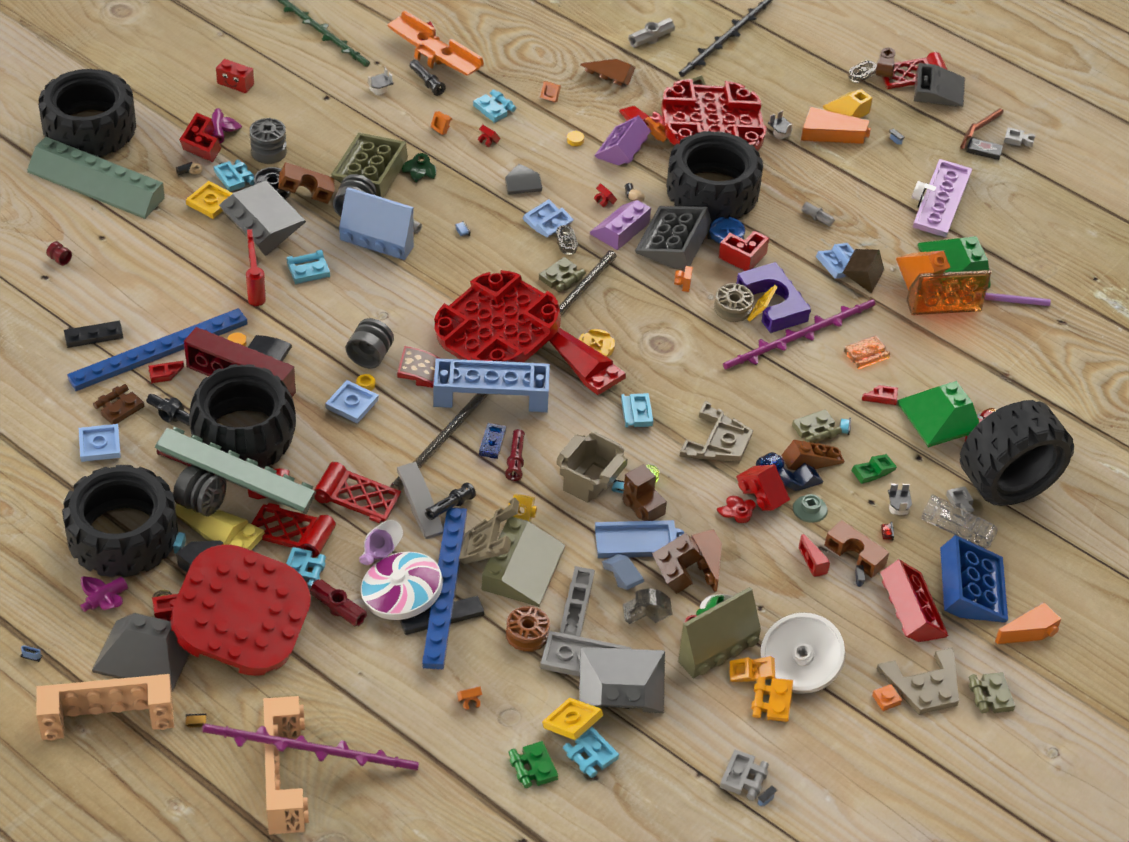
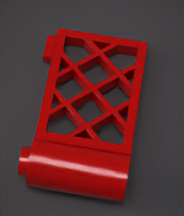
M932 52L926 58L895 62L893 77H882L886 88L893 89L915 85L916 74L911 73V71H917L918 66L916 65L919 63L933 64L947 69L939 52ZM901 67H907L908 69H907V70H903V69H900V68H901ZM897 72L903 75L899 77L896 76L895 73ZM908 76V77H911V78H913V79H912V80H907V79H905V77ZM893 79L897 82L889 83V80Z
M252 229L247 230L250 269L246 271L247 297L250 305L261 306L266 302L264 271L257 267Z
M331 462L314 489L316 492L314 498L317 502H333L369 516V520L379 524L387 521L401 496V491L350 472L339 462ZM350 478L357 481L358 484L348 486L347 480ZM370 486L375 488L376 491L366 493L364 488ZM360 489L363 495L354 497L351 491ZM347 492L350 498L341 499L338 496ZM388 493L394 495V497L385 501L383 495ZM379 496L381 502L372 504L369 498ZM366 500L368 505L362 507L357 505L356 502ZM384 507L386 512L382 515L377 513L375 508Z
M273 503L263 504L251 523L256 527L264 525L266 530H264L265 534L262 536L263 541L291 548L312 551L313 558L318 557L336 527V523L330 515L314 517L282 509L280 505ZM265 512L274 513V516L266 519L263 518ZM285 517L292 518L291 521L283 524L280 519ZM278 521L279 525L268 528L267 524ZM310 522L308 526L303 528L299 526V523ZM296 526L297 530L287 533L285 530L288 527ZM280 530L284 533L278 537L272 536V533ZM297 535L301 536L299 542L290 540V538Z

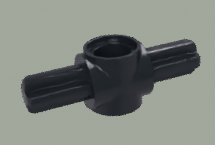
M155 394L148 395L146 402L158 409L159 416L165 422L180 421L190 426V414L184 411V406L180 400L175 397L162 399Z

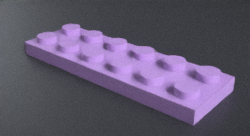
M939 159L929 184L936 187L935 191L927 189L913 223V228L947 237L972 168Z

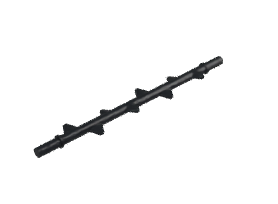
M764 0L755 8H749V13L741 20L733 19L731 22L734 26L722 36H716V41L707 49L698 48L697 51L700 55L689 62L679 72V75L684 77L691 70H694L697 65L705 66L706 62L704 59L716 49H722V44L731 36L740 37L738 30L747 22L756 20L755 16L760 11L766 9V6L773 0Z

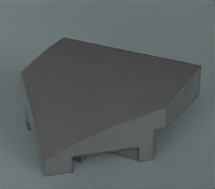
M518 164L505 177L508 195L542 191L540 174L521 164Z

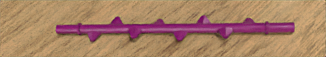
M871 299L860 305L857 304L853 308L841 306V313L827 319L816 315L814 316L815 324L797 332L787 329L785 337L771 343L759 339V348L724 362L723 367L724 369H729L738 364H743L747 360L757 365L759 355L775 348L785 351L787 350V343L803 336L812 341L814 340L815 331L831 324L841 327L843 319L857 313L860 314L862 311L875 306V301Z
M205 723L202 727L203 733L224 736V738H234L238 747H242L248 740L275 745L280 752H283L287 747L315 752L318 760L321 762L328 755L355 759L360 766H364L366 762L393 766V768L400 767L411 770H418L419 762L400 759L397 756L395 758L389 757L383 750H379L376 754L350 750L344 740H341L337 747L307 742L304 736H299L296 740L272 736L268 734L265 726H261L256 732Z

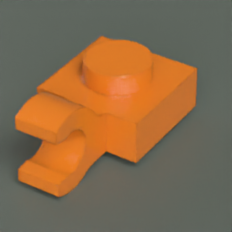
M650 117L644 120L649 125L650 134L657 140L664 143L668 139L665 135L663 124L660 122L655 123Z

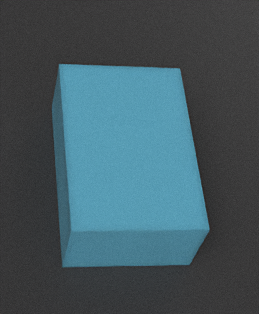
M178 532L173 545L175 554L186 543L185 533Z

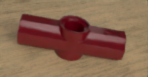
M317 579L309 589L310 594L326 605L332 615L341 616L353 626L359 627L367 617V612L348 599L347 593L344 590L335 589L322 579Z

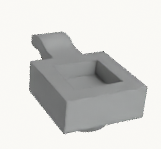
M966 487L947 490V498L954 509L960 508L963 520L972 519L970 513L974 512L972 507L973 499Z

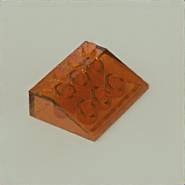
M991 270L919 274L909 287L907 296L911 315L982 311Z

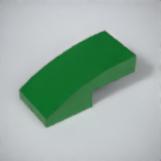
M887 454L872 456L867 463L853 465L851 471L860 483L863 484L893 472L897 466Z

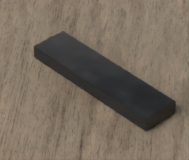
M474 596L454 601L451 624L484 616V609L479 597ZM431 607L416 616L400 620L405 635L428 630Z

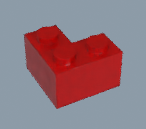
M196 112L179 140L183 150L214 162L221 150L218 138L211 136L215 130L211 118Z
M755 230L745 240L729 233L720 242L718 258L744 271L753 269L767 254L769 237Z
M775 465L752 466L736 476L738 486L743 491V494L754 493L757 498V504L762 511H773L790 500Z

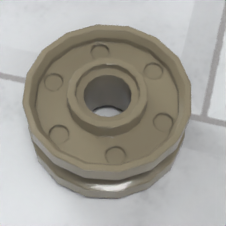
M730 283L723 285L716 292L714 310L724 320L730 322L743 321L749 317L752 311L753 294L747 287L740 284Z

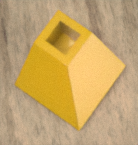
M860 89L823 105V108L826 111L861 118L870 113L872 97Z

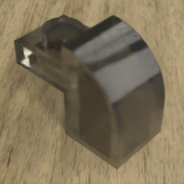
M657 589L638 590L635 592L636 598L623 604L625 621L629 624L645 616L657 623L673 615L670 598Z

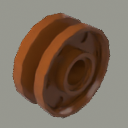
M533 606L516 608L507 618L506 638L515 649L525 652L539 650L546 645L550 630V620L547 614L539 608Z

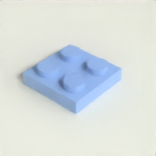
M346 380L325 403V408L358 424L377 403L379 395Z
M118 424L79 428L81 462L121 458Z

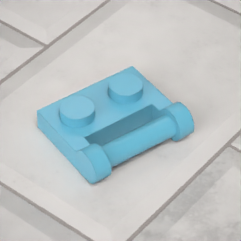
M322 250L298 257H286L287 265L295 284L330 277V270ZM318 260V261H316V262H311V263H307V264H302V265H297V266H295V264H300V263H304V262H309V261Z

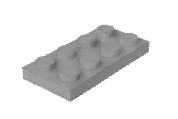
M549 631L540 669L580 677L581 647L631 649V647Z

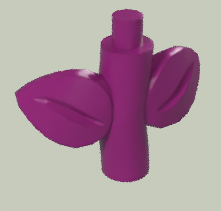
M216 108L212 113V122L215 127L212 136L218 138L220 144L224 142L223 131L233 132L242 128V125L234 119L224 117L221 109Z
M81 577L82 589L88 597L85 598L86 602L81 604L80 607L83 612H86L89 609L95 610L99 606L102 610L121 606L123 599L118 594L128 589L126 581L119 577L105 584L104 581L97 578Z

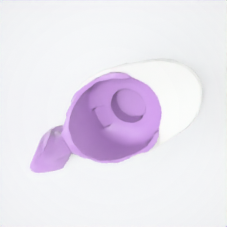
M387 520L367 534L364 541V553L359 558L361 564L370 565L374 562V559H383L394 551L403 536L402 527L397 521Z

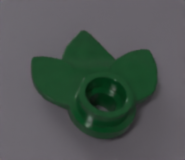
M418 153L413 159L403 164L402 172H410L411 178L416 183L425 175L434 179L436 167L430 162L427 154Z

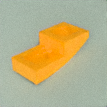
M772 656L753 660L746 657L729 661L731 682L757 681L759 676L765 677L766 680L775 678V659Z

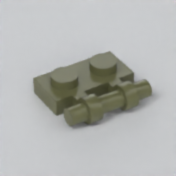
M563 257L539 273V279L551 288L557 285L556 290L561 292L570 288L572 283L582 280L586 272L584 269L577 271V266Z
M826 409L795 419L792 422V426L801 438L806 437L805 441L817 444L823 439H832L842 433L840 426L833 428L835 421Z
M1003 672L983 674L982 682L978 680L976 674L969 676V687L974 692V701L981 713H987L989 711L988 707H992L993 713L1014 711L1015 703ZM982 691H986L988 697L983 695Z

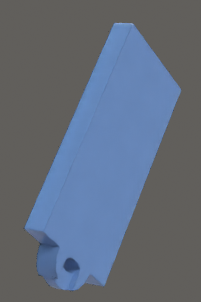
M674 520L595 522L598 558H611L618 554L627 557H653L652 553L684 534L683 530L675 528Z

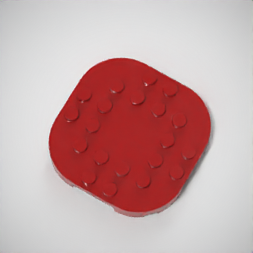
M685 79L674 82L673 86L667 87L663 93L661 111L666 137L674 146L680 144L681 139L689 135L705 131H719L747 140L758 151L763 145L767 128L763 124L760 98L754 91L750 93L742 84L725 81L724 86L693 85V79Z
M501 270V274L487 272L471 280V287L449 306L444 303L434 318V328L439 344L460 360L523 363L557 333L561 324L559 304L551 292L546 291L543 293L524 282L520 274Z
M236 545L213 546L201 552L192 562L173 606L171 628L178 638L177 642L190 654L196 657L202 654L239 668L238 673L244 675H265L266 672L281 668L290 658L310 607V591L304 578L294 568L283 562Z

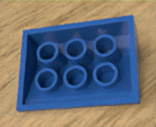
M957 535L953 536L940 547L944 611L959 618L1007 622L1008 611L1003 557Z

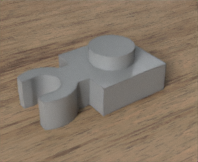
M1008 127L1004 143L1021 146L1022 143L1027 147H1033L1035 135L1024 134L1022 130Z

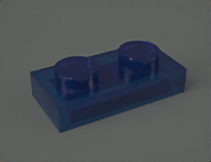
M487 423L479 449V456L498 459L506 434V426Z

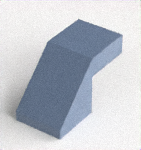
M618 554L602 561L604 569L614 573L618 587L628 590L644 582L643 577L629 557Z

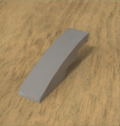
M413 462L397 467V473L404 485V492L411 504V511L425 539L443 534L444 529L439 516L433 520H429L425 516V509L433 506L434 502L417 463Z
M575 566L560 633L581 637L595 570Z

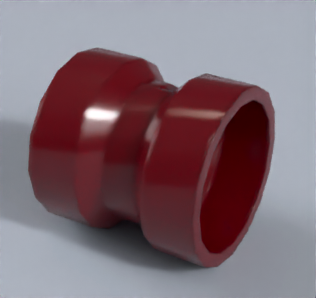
M58 241L52 242L47 248V256L61 266L68 264L72 258L71 250L64 247Z

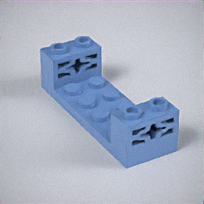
M436 358L433 407L452 408L453 393L458 392L529 396L530 412H548L550 364Z

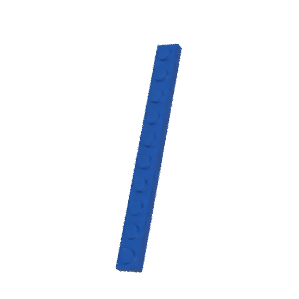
M237 308L67 374L68 380L75 391L81 390L185 349L184 340L195 327L219 336L248 325L247 318Z
M451 508L446 512L438 562L443 578V587L439 597L431 605L422 661L424 669H444L460 566L459 556L465 533L467 508Z

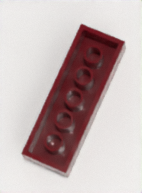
M195 327L184 340L186 366L189 369L210 376L213 371L219 368H227L229 365L252 364L255 367H264L270 370L273 375H277L284 382L292 397L296 393L295 367L289 363L282 362L272 356L265 355L198 327Z

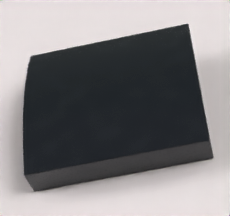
M256 335L248 348L283 361L292 345L278 338Z

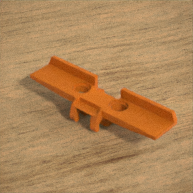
M405 10L400 17L387 24V27L416 46L415 59L420 60L421 54L428 57L427 66L431 69L434 67V62L439 65L443 63L469 76L484 66L481 56L453 39L449 40V45L445 44L439 37L435 36V28Z

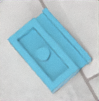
M649 393L630 394V396L621 394L625 428L628 425H634V427L653 426Z

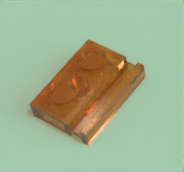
M877 336L845 346L844 349L845 354L853 363H856L858 369L890 357V352L886 351V347Z

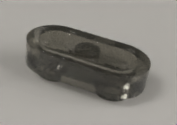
M864 61L849 70L848 77L855 83L862 82L876 74L877 65L872 61Z
M567 225L559 226L556 229V239L560 251L567 255L576 253L578 242L573 228Z

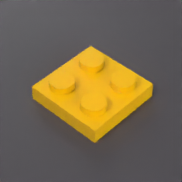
M208 181L186 199V205L214 219L223 212L219 204L233 193Z
M569 698L544 719L542 723L544 729L577 740L603 716L600 708Z

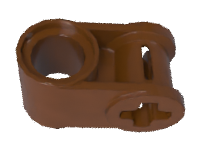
M884 48L881 50L876 66V76L893 77L895 66L894 49Z

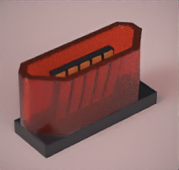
M893 522L881 524L883 539L893 541Z

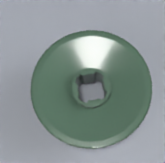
M814 494L801 496L793 504L794 514L805 522H819L828 513L825 502Z

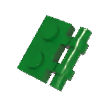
M543 741L522 747L523 755L518 754L516 749L509 750V761L512 767H515L517 779L523 784L524 788L531 787V780L534 779L538 786L558 780L559 775ZM528 764L530 770H525L523 765Z

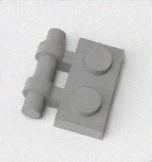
M735 749L721 780L720 788L739 795L743 788L749 791L747 798L755 800L756 795H759L762 789V781L767 777L769 764L765 761H761L760 765L753 764L755 756ZM749 773L755 776L753 781L747 779Z

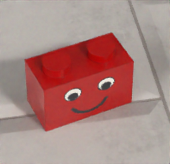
M223 59L216 67L217 84L245 94L254 85L253 68L227 59Z

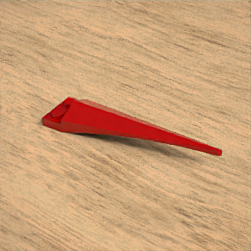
M560 327L557 333L549 340L582 383L596 395H600L626 379V373L614 365L613 360Z

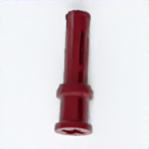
M516 429L512 434L511 454L507 458L508 469L505 471L506 478L511 481H519L523 476L521 468L524 465L522 451L525 432L521 429Z

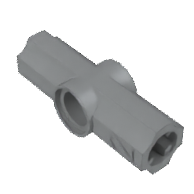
M670 18L658 23L648 22L644 29L630 34L628 40L633 48L644 43L654 44L658 42V37L675 31V25Z

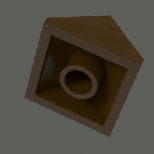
M855 249L842 273L869 293H872L884 271L880 250Z

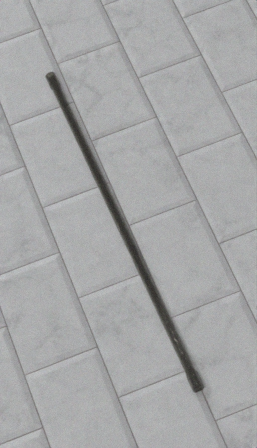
M609 250L590 273L559 305L561 316L617 258L615 252ZM477 393L413 461L417 463L419 469L489 394ZM399 476L390 485L399 491L404 488Z

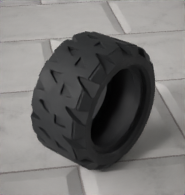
M100 69L69 71L59 75L56 79H52L45 85V90H42L38 99L39 112L45 137L96 157H101L123 148L135 134L136 116L131 87L123 78L109 71ZM84 110L106 111L104 113L88 117L70 116L71 114Z
M705 131L689 135L681 139L680 144H676L671 151L666 184L668 197L671 202H674V206L708 207L712 222L721 217H724V219H729V217L739 219L743 214H748L758 202L763 173V160L757 149L739 136L719 131ZM700 172H718L734 179L729 181H711L698 177L695 174Z
M1023 400L992 412L971 431L960 452V465L986 502L997 506L1014 505L1036 497L1060 478L1074 454L1073 438L1048 405L1040 401Z
M116 465V467L111 468L103 467L93 471L88 477L83 476L73 485L74 491L67 493L63 502L64 509H62L68 548L73 558H78L79 565L91 572L94 569L98 575L114 577L115 575H122V578L136 576L141 571L145 570L147 572L158 566L161 560L166 559L173 550L178 534L173 493L162 477L156 476L153 471L143 467L134 468L131 465ZM120 508L137 509L150 516L142 526L126 533H104L91 526L102 514Z

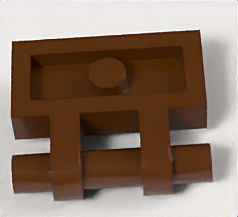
M124 384L113 388L109 394L98 397L93 406L95 409L103 407L101 410L102 416L111 424H117L144 408V401L133 392L125 395L124 393L129 389ZM115 398L118 399L117 401H115V402H113V403L110 402V401L114 400Z

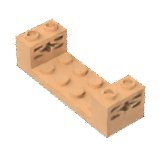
M169 674L37 686L36 716L42 740L64 738V717L88 714L98 715L109 712L119 713L130 710L140 711L149 709L152 730L174 728L173 696Z
M299 696L263 698L264 726L268 734L294 740L301 736V730H305L304 705H299ZM265 744L266 805L269 835L305 832V823H309L308 797H303L302 788L280 790L279 750L275 745Z

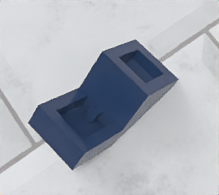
M803 463L794 472L783 467L778 471L785 486L796 492L824 482L816 469L806 463Z

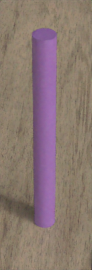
M978 292V299L1042 306H1050L1051 299Z

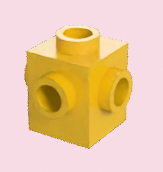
M514 494L513 498L515 497L520 504L518 513L512 517L530 522L532 518L536 517L537 506H534L535 497ZM520 507L524 508V513L520 511Z

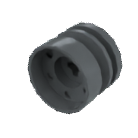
M262 118L252 123L249 131L251 156L254 160L264 164H273L284 159L287 154L285 125L273 118Z
M358 174L344 177L333 200V208L340 217L347 187L376 195V187L370 179Z
M363 319L345 346L346 353L355 364L368 369L376 368L381 364L393 344L394 334L385 323L377 319Z
M190 465L177 478L173 492L174 501L176 504L187 509H193L194 512L201 515L210 516L223 503L227 488L226 481L221 476Z

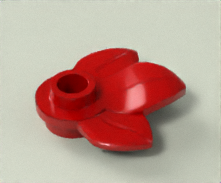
M729 496L726 500L727 505L717 508V512L723 517L735 518V521L738 523H747L752 517V511L756 509V503L752 499L744 501L739 496Z

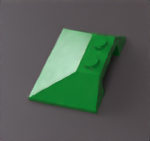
M977 236L918 243L917 246L920 252L943 250L945 252L950 268L933 280L939 294L991 287L988 259Z
M957 381L897 400V404L928 448L968 436L979 424L973 402Z

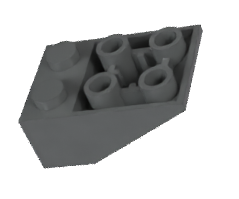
M919 63L915 77L914 102L963 107L965 77L937 65Z

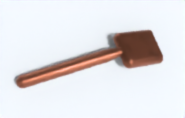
M999 108L981 121L973 123L966 132L960 148L964 149L967 139L972 137L974 131L979 130L1002 115L1003 109Z

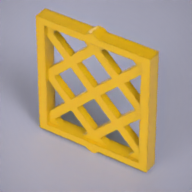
M776 285L757 300L747 319L749 322L767 308L777 289Z

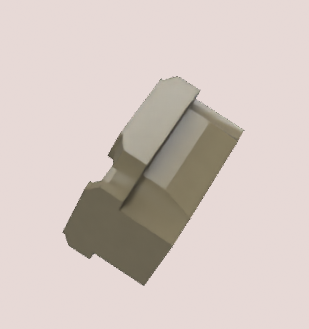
M596 432L590 433L586 437L575 435L557 458L560 475L564 477L563 491L587 503L592 499H596L604 489L607 490L627 466L628 459L624 457V448L619 443ZM593 464L604 469L597 480L584 476Z

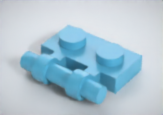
M495 89L490 92L492 97L485 94L473 100V106L494 123L507 117L508 110L511 112L516 110L513 102L510 99H506L500 91Z
M239 159L235 161L234 165L228 161L214 166L215 174L229 192L245 187V181L250 185H254L253 173L248 171L247 165Z
M292 547L286 564L294 568L308 582L307 585L310 589L317 579L320 580L319 575L325 568L326 556L319 554L318 558H312V551ZM308 567L313 568V571L307 572Z
M592 726L577 740H574L577 745L573 747L570 743H566L563 746L567 757L571 761H575L580 766L579 769L584 774L587 773L591 778L597 774V771L593 768L596 764L603 770L619 759V753ZM585 752L589 758L585 760L581 753Z

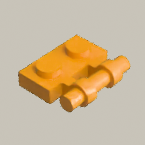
M757 677V683L754 684L755 699L752 701L751 706L753 710L752 716L760 718L761 712H767V720L789 722L793 680L772 678L771 686L765 685V677ZM764 695H770L769 703L763 702Z

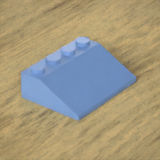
M347 187L339 226L340 240L405 260L414 247L413 207Z

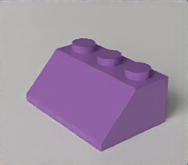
M636 116L617 125L594 156L615 165L628 164L634 159L633 155L641 149V144L648 139L647 136L651 130L640 116Z
M638 200L624 204L591 230L590 235L618 250L650 223L651 207Z

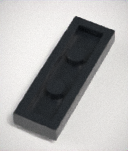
M120 320L64 330L67 348L123 339Z

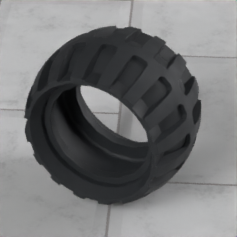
M252 364L229 365L227 368H219L213 371L212 375L205 377L201 381L191 401L189 424L191 434L202 438V443L209 445L212 442L221 446V451L228 453L229 450L240 455L239 459L246 461L249 458L258 462V467L265 468V466L276 464L282 454H285L288 450L295 432L296 411L290 392L277 375H273L270 370L264 367L259 368ZM243 410L258 411L269 416L266 421L249 427H229L216 422L218 418L228 413Z

